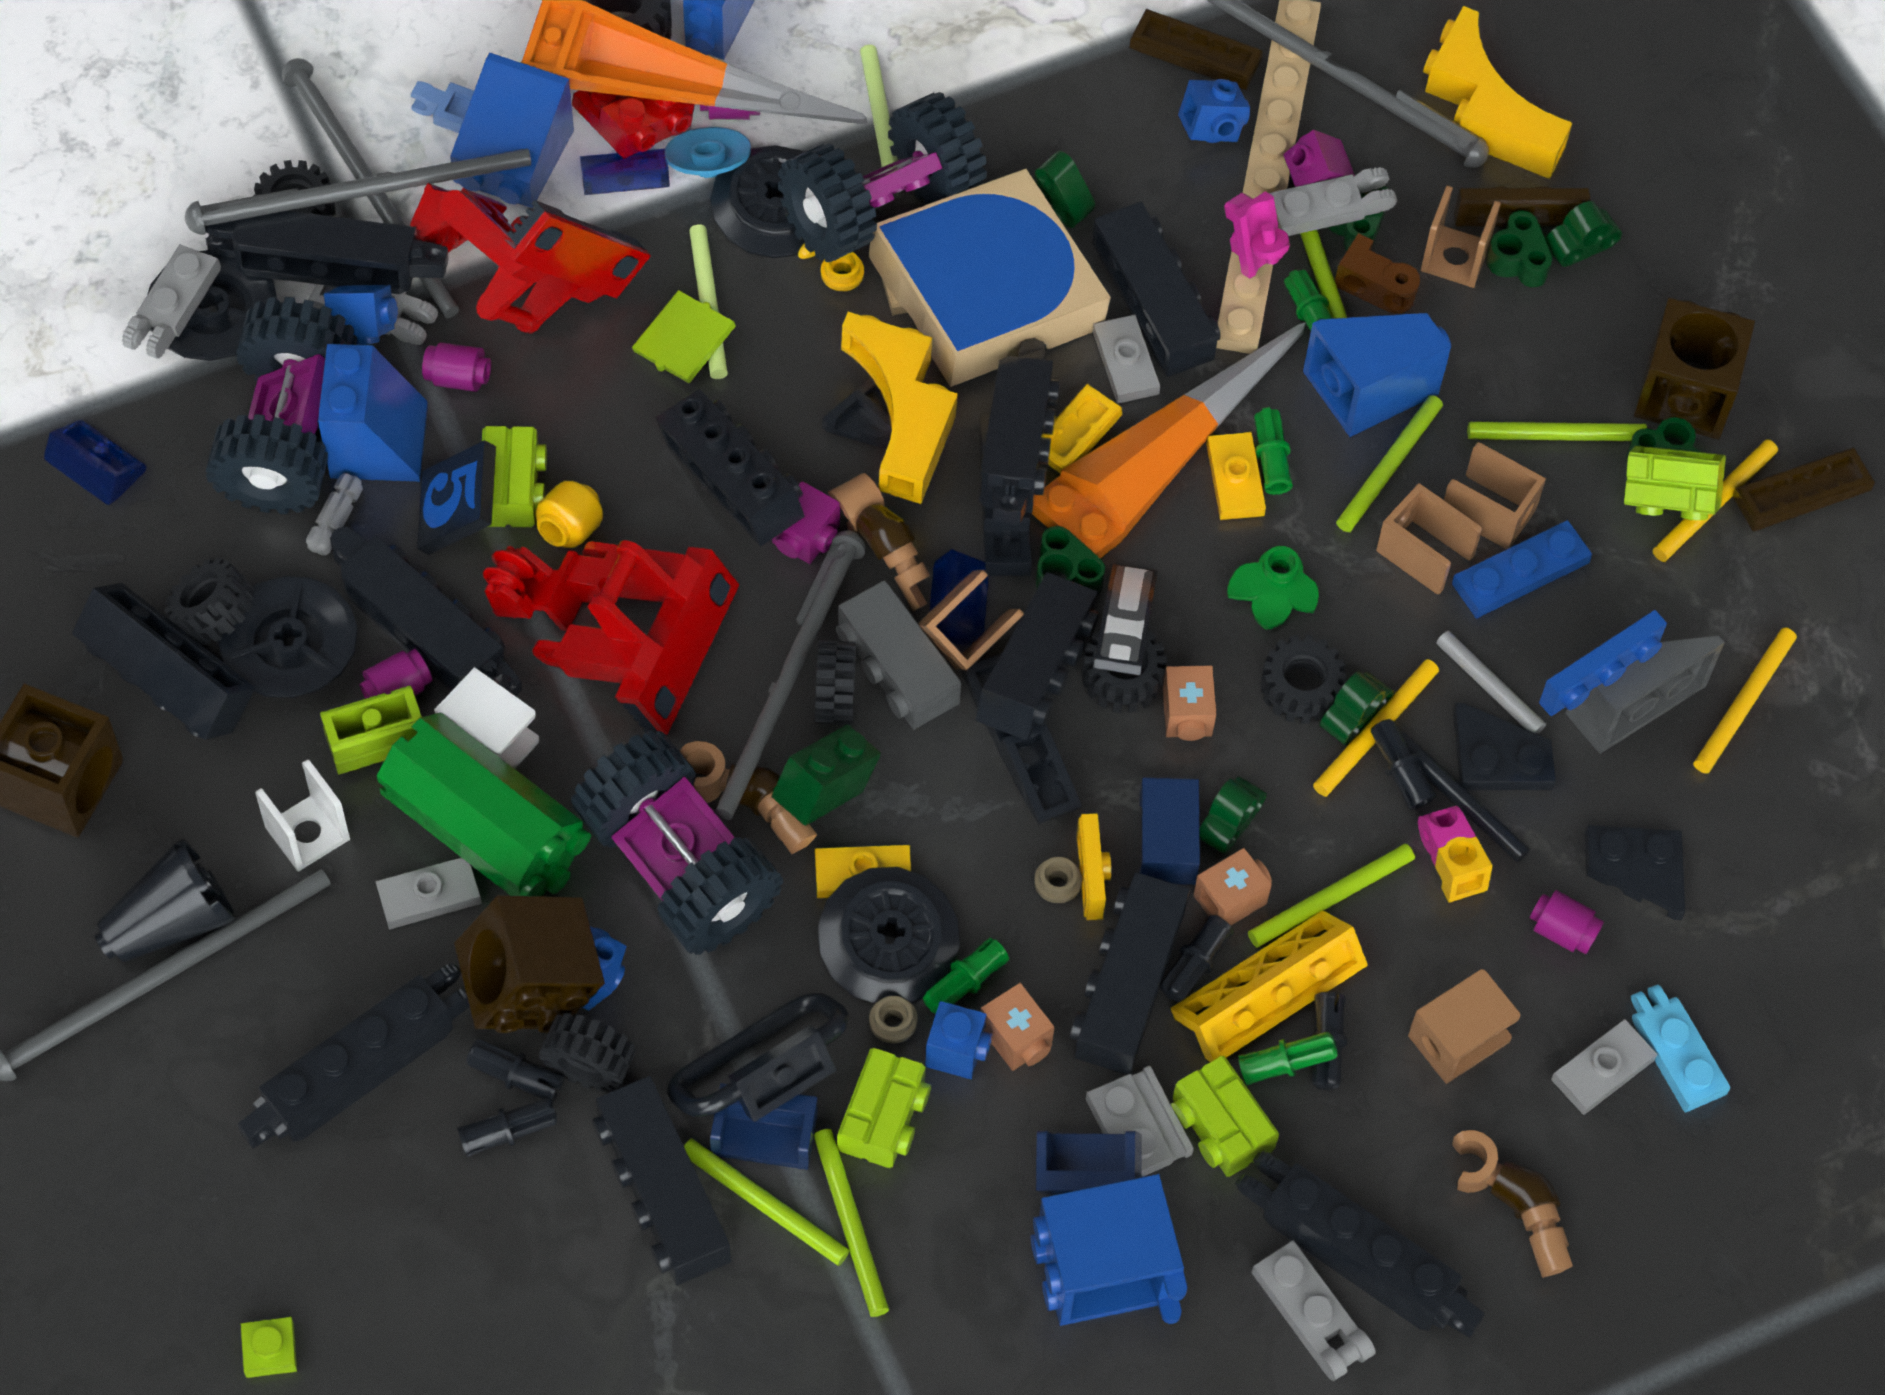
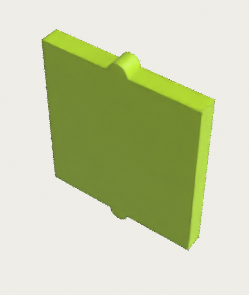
M678 290L632 346V349L635 353L653 362L658 371L666 370L685 382L690 383L736 325L734 321L713 310L709 302L702 304Z

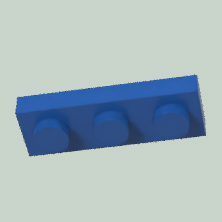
M1566 520L1455 574L1452 585L1477 619L1589 564L1592 553L1570 522Z
M1656 610L1647 614L1548 679L1539 704L1550 716L1555 715L1565 707L1568 710L1575 709L1588 698L1590 691L1601 683L1605 687L1616 682L1624 674L1626 667L1636 660L1644 663L1652 658L1662 647L1660 641L1667 622Z

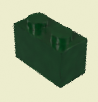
M847 724L791 755L771 797L806 826L863 793L881 752L870 744L864 736Z

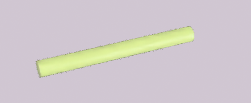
M865 45L860 49L881 165L883 167L898 159L897 156L892 155L890 149L894 142L888 139V131L892 128L888 124L890 116L877 48L874 45Z
M694 225L689 229L699 302L702 304L709 302L712 309L719 313L707 228L704 225ZM723 343L708 360L710 377L713 379H722L728 374Z

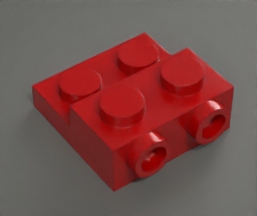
M581 90L574 92L572 98V106L623 159L638 152H645L656 143L673 135L677 136L684 133L691 127L695 104Z

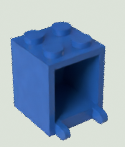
M1159 1174L1041 1199L1040 1214L1037 1217H1033L1035 1234L1031 1235V1246L1036 1264H1045L1046 1281H1042L1044 1300L1048 1311L1056 1310L1060 1326L1154 1306L1159 1307L1161 1318L1164 1322L1175 1324L1180 1320L1182 1310L1179 1300L1183 1299L1186 1295L1187 1283Z

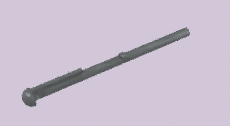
M1207 0L1466 157L1464 167L1477 168L1486 162L1489 156V147L1483 138H1480L1403 90L1399 89L1397 95H1394L1360 73L1339 65L1329 59L1332 55L1329 51L1318 49L1239 0Z
M302 58L288 61L282 71L285 85L298 87L304 100L355 179L374 177L322 94L310 80L314 71L312 64ZM385 193L367 196L384 223L406 226ZM420 278L445 318H451L459 312L458 305L440 278Z
M526 148L396 173L384 172L374 177L299 191L298 188L203 206H200L198 200L191 203L186 209L185 223L192 232L205 235L204 226L418 187L428 183L434 184L531 166L529 149Z
M844 530L833 538L829 551L797 616V623L802 626L784 662L777 683L772 682L769 687V696L715 809V814L723 820H731L852 560L860 559L865 554V541L855 531Z
M320 869L239 916L229 924L220 927L193 944L184 946L169 958L79 1008L4 1053L0 1050V1081H13L17 1079L13 1071L14 1069L327 888L331 883L326 873Z

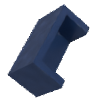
M1142 778L1139 796V806L1142 807V860L1139 873L1172 884L1196 885L1200 865L1199 779Z
M720 1083L719 1089L723 1088L727 1084ZM798 1094L755 1122L746 1116L740 1101H737L728 1108L714 1114L710 1135L711 1152L723 1158L808 1170L818 1116L817 1097Z
M1037 1131L1036 1191L1044 1194H1064L1142 1178V1134L1137 1131H1126L1125 1134H1052L1048 1131Z

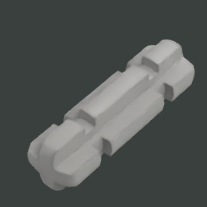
M343 473L337 479L333 487L336 489V492H331L315 521L318 526L312 527L306 538L307 548L311 552L322 556L330 553L332 549L330 537L334 529L344 526L354 507L351 503L358 500L363 490L362 481L358 477Z

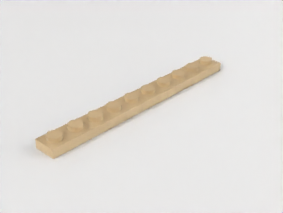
M1279 0L1275 23L1314 46L1321 2ZM1273 40L1271 41L1243 193L1253 199L1265 191L1270 194L1271 192L1285 190L1288 187L1290 172L1283 154L1296 144L1310 68L1309 62ZM1231 251L1218 319L1221 337L1217 341L1216 348L1251 354L1258 349L1273 265L1267 263L1261 266L1256 275L1249 279L1241 273L1239 256Z

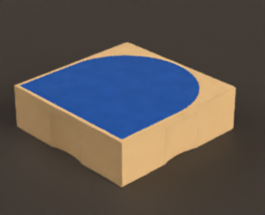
M1027 169L877 223V230L873 232L875 238L870 242L869 258L897 302L911 316L918 331L932 337L931 357L950 387L998 369L999 360L1007 356L1018 357L1020 345L1025 339L1035 338L1044 341L1047 349H1051L1092 333L1093 323L1106 320L1110 295Z

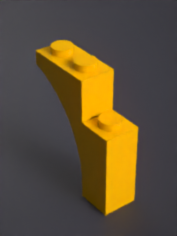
M1463 6L1456 20L1448 19L1439 41L1442 43L1440 50L1432 49L1423 69V73L1429 75L1425 92L1459 105L1454 122L1483 138L1488 144L1489 155L1550 179L1566 148L1572 122L1554 116L1531 104L1505 83L1495 71L1483 49L1478 26L1479 12Z
M848 312L842 325L841 350L854 358L873 378L883 395L891 420V437L879 471L880 492L922 504L956 418L958 393L951 392L939 384L922 383L931 362L932 337L926 336L913 328L903 329L881 322L878 318L871 315L861 316Z

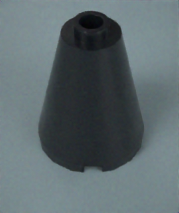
M185 839L175 843L97 922L100 932L95 935V939L109 959L117 956L122 962H126L225 926L236 919L232 914L234 910L226 894L210 870L206 871L200 863L195 865L194 862L201 857Z

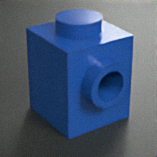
M391 285L339 286L324 293L325 306L332 309L331 315L336 316L340 314L346 319L345 325H352L354 329L353 335L357 337L356 344L377 343L380 341L379 336L395 329L394 324L398 316V307L396 300L391 295Z
M940 1001L926 1044L925 1067L972 1080L977 1061H986L993 1033L985 1031L987 1014Z

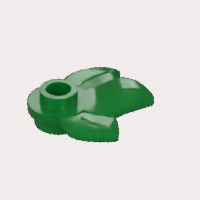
M1276 546L1269 549L1260 557L1259 562L1241 565L1234 572L1227 588L1228 598L1252 601L1251 610L1254 618L1264 629H1273L1282 625L1289 618L1293 608L1305 613H1314L1319 598L1316 583L1303 573V563L1293 549L1286 546ZM1276 567L1284 568L1287 571V573H1277L1272 569Z

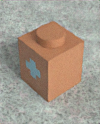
M1167 666L1163 683L1166 737H1179L1182 740L1194 741L1212 736L1216 719L1213 667Z
M1245 848L1197 875L1193 896L1208 916L1216 915L1224 919L1231 926L1267 904L1272 880L1266 866L1259 859L1253 860Z
M1021 983L981 1007L980 1012L987 1014L985 1031L993 1033L991 1043L1012 1071L1025 1063L1028 1066H1032L1048 1055L1052 1046L1054 1026Z

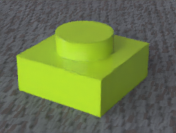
M292 1317L241 1323L243 1368L246 1378L297 1372L295 1332Z

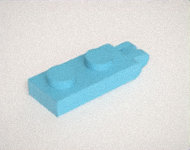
M1658 984L1648 988V995L1654 1006H1651L1642 991L1631 995L1632 1004L1637 1012L1632 1015L1633 1024L1639 1035L1658 1054L1655 1062L1683 1111L1686 1113L1727 1095L1731 1087L1677 997L1668 999L1662 987Z

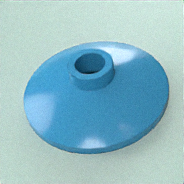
M721 127L698 128L684 132L674 137L665 148V159L669 166L679 172L699 175L704 178H713L718 174L741 166L748 160L751 154V144L745 135L738 131Z

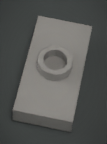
M1136 315L1093 323L1092 332L1117 404L1159 395L1160 383Z
M463 858L375 881L389 930L482 904L472 867Z
M1624 1019L1557 1070L1551 1080L1576 1108L1585 1115L1654 1062L1658 1054Z

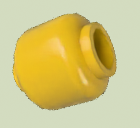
M563 481L556 485L539 502L535 511L537 529L545 541L556 547H577L600 526L603 519L602 506L595 490L588 485L576 481Z

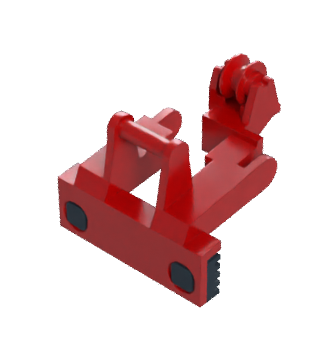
M431 183L425 186V191L410 223L411 227H416L418 240L448 247V253L468 240L495 262L499 268L477 302V313L485 320L493 321L499 319L514 324L518 330L528 334L537 331L571 297L586 303H590L603 295L617 299L651 257L650 253L637 239L614 230L607 231L564 214L560 209L537 200L531 203L535 209L528 207L526 210L529 216L522 215L517 217L510 225L508 223L509 220L503 215L507 207L502 202L462 188L461 191H449ZM536 283L521 308L511 305L531 285Z
M627 540L621 541L619 545L594 541L588 542L582 551V555H578L576 551H568L559 570H553L526 547L515 549L512 546H508L505 551L498 550L492 554V561L496 567H487L483 571V577L488 583L485 594L496 617L531 619L535 610L545 611L560 630L566 631L561 642L538 640L532 649L537 659L547 665L561 668L568 677L621 683L615 698L620 703H624L623 707L629 709L628 713L634 715L633 719L639 721L638 725L644 727V732L653 731L656 734L660 731L666 735L739 588V583L712 549L688 547L685 554L643 549L638 544ZM619 597L663 602L647 635L615 605ZM582 602L589 603L588 609L602 629L572 624Z

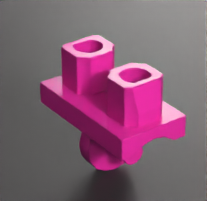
M1265 191L1254 199L1245 193H1240L1226 202L1224 205L1226 218L1233 222L1235 231L1230 238L1231 250L1239 256L1241 273L1250 279L1256 275L1261 266L1267 263L1271 265L1276 264L1283 258V255L1290 247L1289 237L1284 230L1278 227L1274 196Z

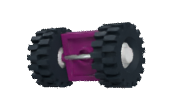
M933 92L895 110L892 113L893 117L889 119L888 123L892 128L888 131V139L894 142L890 149L892 155L897 156L898 160L864 176L861 173L856 174L854 162L850 158L844 159V151L840 148L834 150V145L829 143L826 145L821 144L783 162L781 165L783 168L779 169L778 176L782 179L778 182V190L784 194V197L780 198L782 207L787 208L789 215H786L789 224L794 223L797 229L795 231L796 236L799 240H805V248L810 253L815 251L817 259H825V262H832L870 244L869 242L875 238L873 232L877 230V223L872 220L876 216L875 208L891 202L895 199L893 194L904 189L906 192L915 190L914 196L919 201L924 199L925 205L984 184L982 180L986 179L987 171L982 165L986 164V157L979 150L983 145L980 137L975 138L973 130L976 128L972 121L967 122L964 118L966 112L961 106L955 108V100L950 96L945 98L944 93Z
M276 297L267 299L266 304L261 300L256 302L254 307H250L247 311L236 354H238L237 361L239 365H244L243 371L247 375L256 374L255 381L257 384L248 417L246 414L238 415L236 421L228 418L224 420L223 425L219 424L205 471L207 472L206 478L208 482H213L212 488L217 493L225 491L224 498L231 502L238 499L242 501V507L250 509L253 505L260 507V512L270 513V509H276L279 514H288L290 508L296 513L302 512L305 506L311 508L315 504V500H318L328 453L325 452L326 447L323 442H316L317 436L314 434L319 425L318 417L327 344L356 345L357 337L353 335L354 329L352 325H345L346 319L340 314L332 316V309L324 305L319 309L313 307L314 302L304 299L302 304L296 303L295 297H285L284 302H280Z
M647 731L642 738L638 734L630 737L628 744L623 745L620 743L613 747L614 752L608 757L604 754L597 760L599 765L595 769L589 768L583 775L586 780L577 784L575 788L577 794L573 795L571 799L572 808L603 846L608 845L609 848H615L618 845L663 901L658 904V915L687 952L701 955L705 950L708 953L715 951L718 944L721 943L725 946L732 941L733 936L738 933L741 935L748 930L747 926L752 921L757 922L763 916L761 912L764 909H769L775 902L773 897L780 894L782 889L780 885L783 884V878L754 841L747 837L743 840L740 837L735 838L693 787L694 781L692 779L696 777L694 768L663 732L658 731L655 734L653 731Z

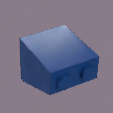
M683 0L685 46L705 55H711L724 60L755 0Z
M489 52L450 155V160L455 162L528 148L531 166L455 179L453 181L467 190H479L499 197L508 204H520L533 209L534 206L531 203L539 198L574 132L569 78Z
M1427 313L1320 319L1312 323L1303 373L1348 436L1351 437L1424 402L1429 395H1439L1451 349V342L1446 331L1441 326H1436Z
M327 344L318 423L322 442L326 447L325 452L328 453L327 465L330 479H338L343 473H348L358 477L360 480L420 482L428 411L427 400L373 345Z

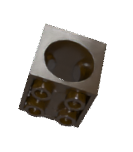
M1668 298L1651 348L1633 417L1661 424L1662 421L1668 418H1681L1693 426L1696 434L1720 440L1738 393L1755 320L1741 317L1733 312H1721L1699 306L1691 301ZM1683 361L1699 364L1707 370L1691 367Z
M24 683L0 722V807L79 838L124 761L109 717Z
M497 895L454 942L475 1029H495L498 1033H509L518 1029H538L541 1033H548L557 1015L563 1016L564 1013H570L573 1016L581 1007L587 1005L589 999L605 984L583 898Z

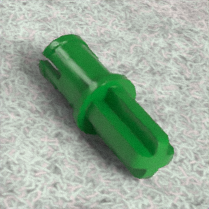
M1295 269L1289 272L1290 275L1284 279V285L1297 306L1296 316L1300 321H1305L1310 332L1312 323L1320 319H1333L1328 310V299L1325 295L1319 294L1308 272L1304 269L1299 271Z
M1265 407L1262 408V411L1257 412L1254 417L1258 439L1255 453L1257 459L1261 460L1265 492L1279 495L1290 491L1293 487L1287 457L1291 452V448L1284 438L1281 413L1278 409Z
M988 938L967 958H964L962 961L956 960L951 964V972L930 988L923 996L924 1004L936 1015L940 1001L954 1005L968 992L977 993L981 988L980 984L1009 961L1006 950L997 940L993 941L992 938Z
M1329 1032L1289 1043L1285 1039L1279 1040V1045L1239 1055V1065L1245 1083L1251 1085L1264 1079L1287 1073L1290 1077L1296 1076L1295 1070L1333 1060L1338 1056L1337 1046L1334 1037Z

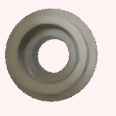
M1050 858L1041 863L1035 872L1034 885L1036 891L1043 899L1049 902H1068L1075 898L1081 889V872L1067 858ZM1058 877L1062 878L1066 885L1057 887L1051 885L1049 881Z
M885 997L876 1002L870 1011L869 1025L871 1031L883 1042L894 1044L906 1041L913 1035L917 1027V1012L914 1006L902 997ZM896 1016L901 1019L902 1023L897 1027H890L884 1021L888 1017Z

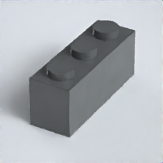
M885 580L838 606V626H836L838 638L840 641L856 642V653L861 658V667L866 677L872 684H880L887 694V703L897 718L901 719L904 717L911 728L915 730L960 704L961 681Z

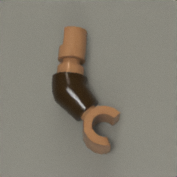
M861 473L828 491L831 498L840 502V507L849 520L846 522L848 530L860 532L877 559H884L889 570L895 568L898 576L894 577L912 611L914 612L925 606L927 602L917 583L931 575L923 562L918 564L914 557L918 554L912 543L916 538L904 519L885 507L884 498L875 482L867 474Z
M694 741L685 744L680 753L690 763L696 773L706 775V777L702 778L696 777L693 787L706 803L712 802L720 796L722 791L724 792L736 764L732 763L730 769H726L722 751L708 742ZM756 766L739 804L749 807L755 815L762 816L766 822L771 823V829L791 854L807 847L817 836L816 832L810 824L804 826L771 797L780 775L768 767Z
M1466 1130L1458 1133L1453 1138L1452 1146L1460 1155L1465 1153L1477 1155L1484 1162V1166L1477 1172L1469 1173L1463 1171L1458 1180L1457 1190L1471 1193L1479 1192L1488 1186L1492 1187L1490 1193L1514 1210L1516 1218L1523 1220L1526 1231L1533 1232L1529 1241L1542 1278L1571 1268L1573 1265L1567 1250L1569 1243L1564 1228L1556 1226V1223L1560 1221L1557 1208L1561 1203L1550 1181L1542 1173L1513 1162L1506 1161L1504 1165L1499 1164L1497 1148L1492 1139L1484 1133L1475 1130Z

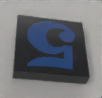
M484 440L422 471L417 540L418 550L430 555L492 524L496 446Z

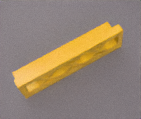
M1322 910L1170 1009L1176 1021L1195 1032L1205 1059L1212 1062L1220 1056L1227 1058L1313 1002L1317 993L1330 991L1368 966L1354 927ZM1324 929L1327 930V932H1325L1324 934L1318 937H1313L1319 932L1323 931ZM1286 957L1282 961L1275 962L1279 958ZM1242 982H1248V983H1246V984L1243 985V986H1238V987H1236L1237 985L1241 984ZM1211 1006V1007H1209L1208 1009H1206V1010H1204L1203 1012H1201L1200 1014H1198V1015L1195 1014L1197 1011H1199V1010L1202 1009L1203 1007Z

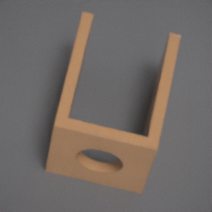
M1446 186L1430 228L1420 271L1474 288L1492 240L1501 202L1494 201L1480 238L1444 226L1453 187ZM1458 247L1467 253L1468 260L1461 265H1454L1444 258L1443 253L1448 248Z
M1477 442L1471 454L1466 476L1519 505L1516 512H1513L1455 479L1449 482L1444 501L1480 525L1482 528L1481 536L1505 549H1509L1536 511L1546 478Z
M1418 483L1383 521L1376 551L1439 595L1444 590L1451 562L1407 531L1406 528L1413 521L1469 561L1475 556L1482 528Z
M984 570L972 571L918 623L935 648L955 669L967 670L1024 615L1020 609H1008L962 654L936 627L988 576Z
M1481 969L1417 1010L1408 1037L1447 1084L1509 1044L1512 1036L1506 1028L1519 1020L1520 1012L1490 975Z

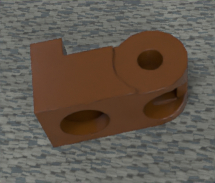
M1358 233L1338 265L1335 277L1337 288L1387 312L1397 314L1408 311L1413 306L1420 284L1419 273L1409 264L1393 263L1391 260L1371 251L1374 241Z

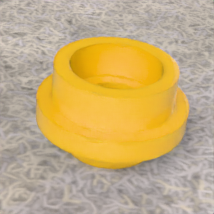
M854 252L832 262H825L824 259L821 265V278L833 290L849 291L859 286L864 278V265ZM839 271H846V272H848V273H847V274H838L837 272H839Z

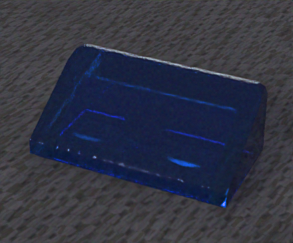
M665 149L638 152L625 159L618 153L580 156L584 195L670 187L669 167L665 159Z
M81 419L50 432L44 453V459L108 505L116 501L141 477L147 467Z
M953 549L937 559L933 566L930 611L972 571H985V562ZM989 576L936 625L951 643L972 645L984 633Z

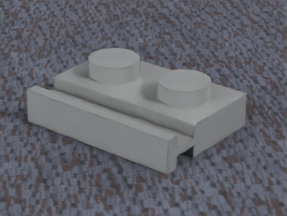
M1150 1065L1143 1068V1071L1132 1076L1128 1074L1087 1092L1086 1101L1103 1134H1125L1126 1131H1137L1142 1134V1177L1171 1165L1173 1161L1185 1156L1187 1158L1192 1156L1194 1148Z

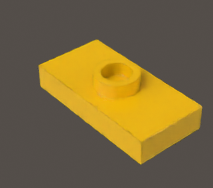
M1086 384L1055 419L1053 435H1044V438H1051L1048 465L1061 474L1062 469L1087 455L1123 415L1122 407L1089 384Z
M1252 432L1208 436L1206 445L1220 520L1265 516L1266 505Z
M1098 813L1081 814L1078 820L1076 837L1079 869L1082 876L1083 912L1086 920L1103 919L1106 902L1104 880H1111L1110 852H1101Z
M910 845L816 848L817 898H829L844 880L869 868L900 867L911 871Z

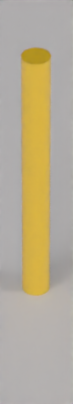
M1769 439L1764 440L1723 480L1720 508L1733 496L1735 488L1745 485L1778 452V447L1773 441ZM1708 514L1707 520L1683 519L1653 548L1654 556L1659 561L1666 562L1714 514Z
M1781 628L1695 759L1693 765L1698 771L1706 774L1709 773L1797 639L1796 634L1791 629Z
M1426 659L1315 781L1313 787L1320 795L1327 797L1376 743L1371 734V728L1386 719L1395 721L1438 674L1439 668L1433 661Z

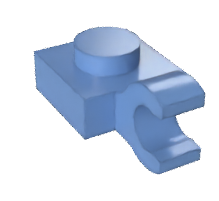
M417 81L411 92V97L416 99L411 108L420 115L430 116L433 114V124L459 133L474 90L450 82L446 91H442L426 82Z

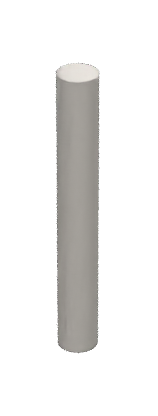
M1446 631L1439 637L1436 644L1526 730L1539 734L1545 728L1546 723L1450 631Z

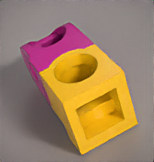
M1452 806L1419 816L1418 828L1420 837L1442 879L1441 889L1448 903L1488 891L1492 864L1461 809L1458 806Z

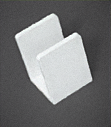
M475 667L434 709L435 714L443 713L514 769L539 743V736L527 728L536 717L535 710Z
M309 759L304 761L302 765L310 796L285 812L280 813L262 788L255 791L265 828L298 872L350 840L340 800ZM304 821L316 822L321 827V833L313 842H299L296 840L294 829L298 824Z

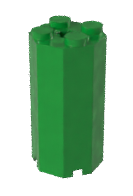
M440 712L419 718L411 726L418 733L410 741L401 736L392 745L377 774L378 783L384 786L379 788L381 795L510 896L542 897L547 890L551 894L558 893L570 878V871L568 869L574 857L585 849L591 838V834L583 828L582 820Z

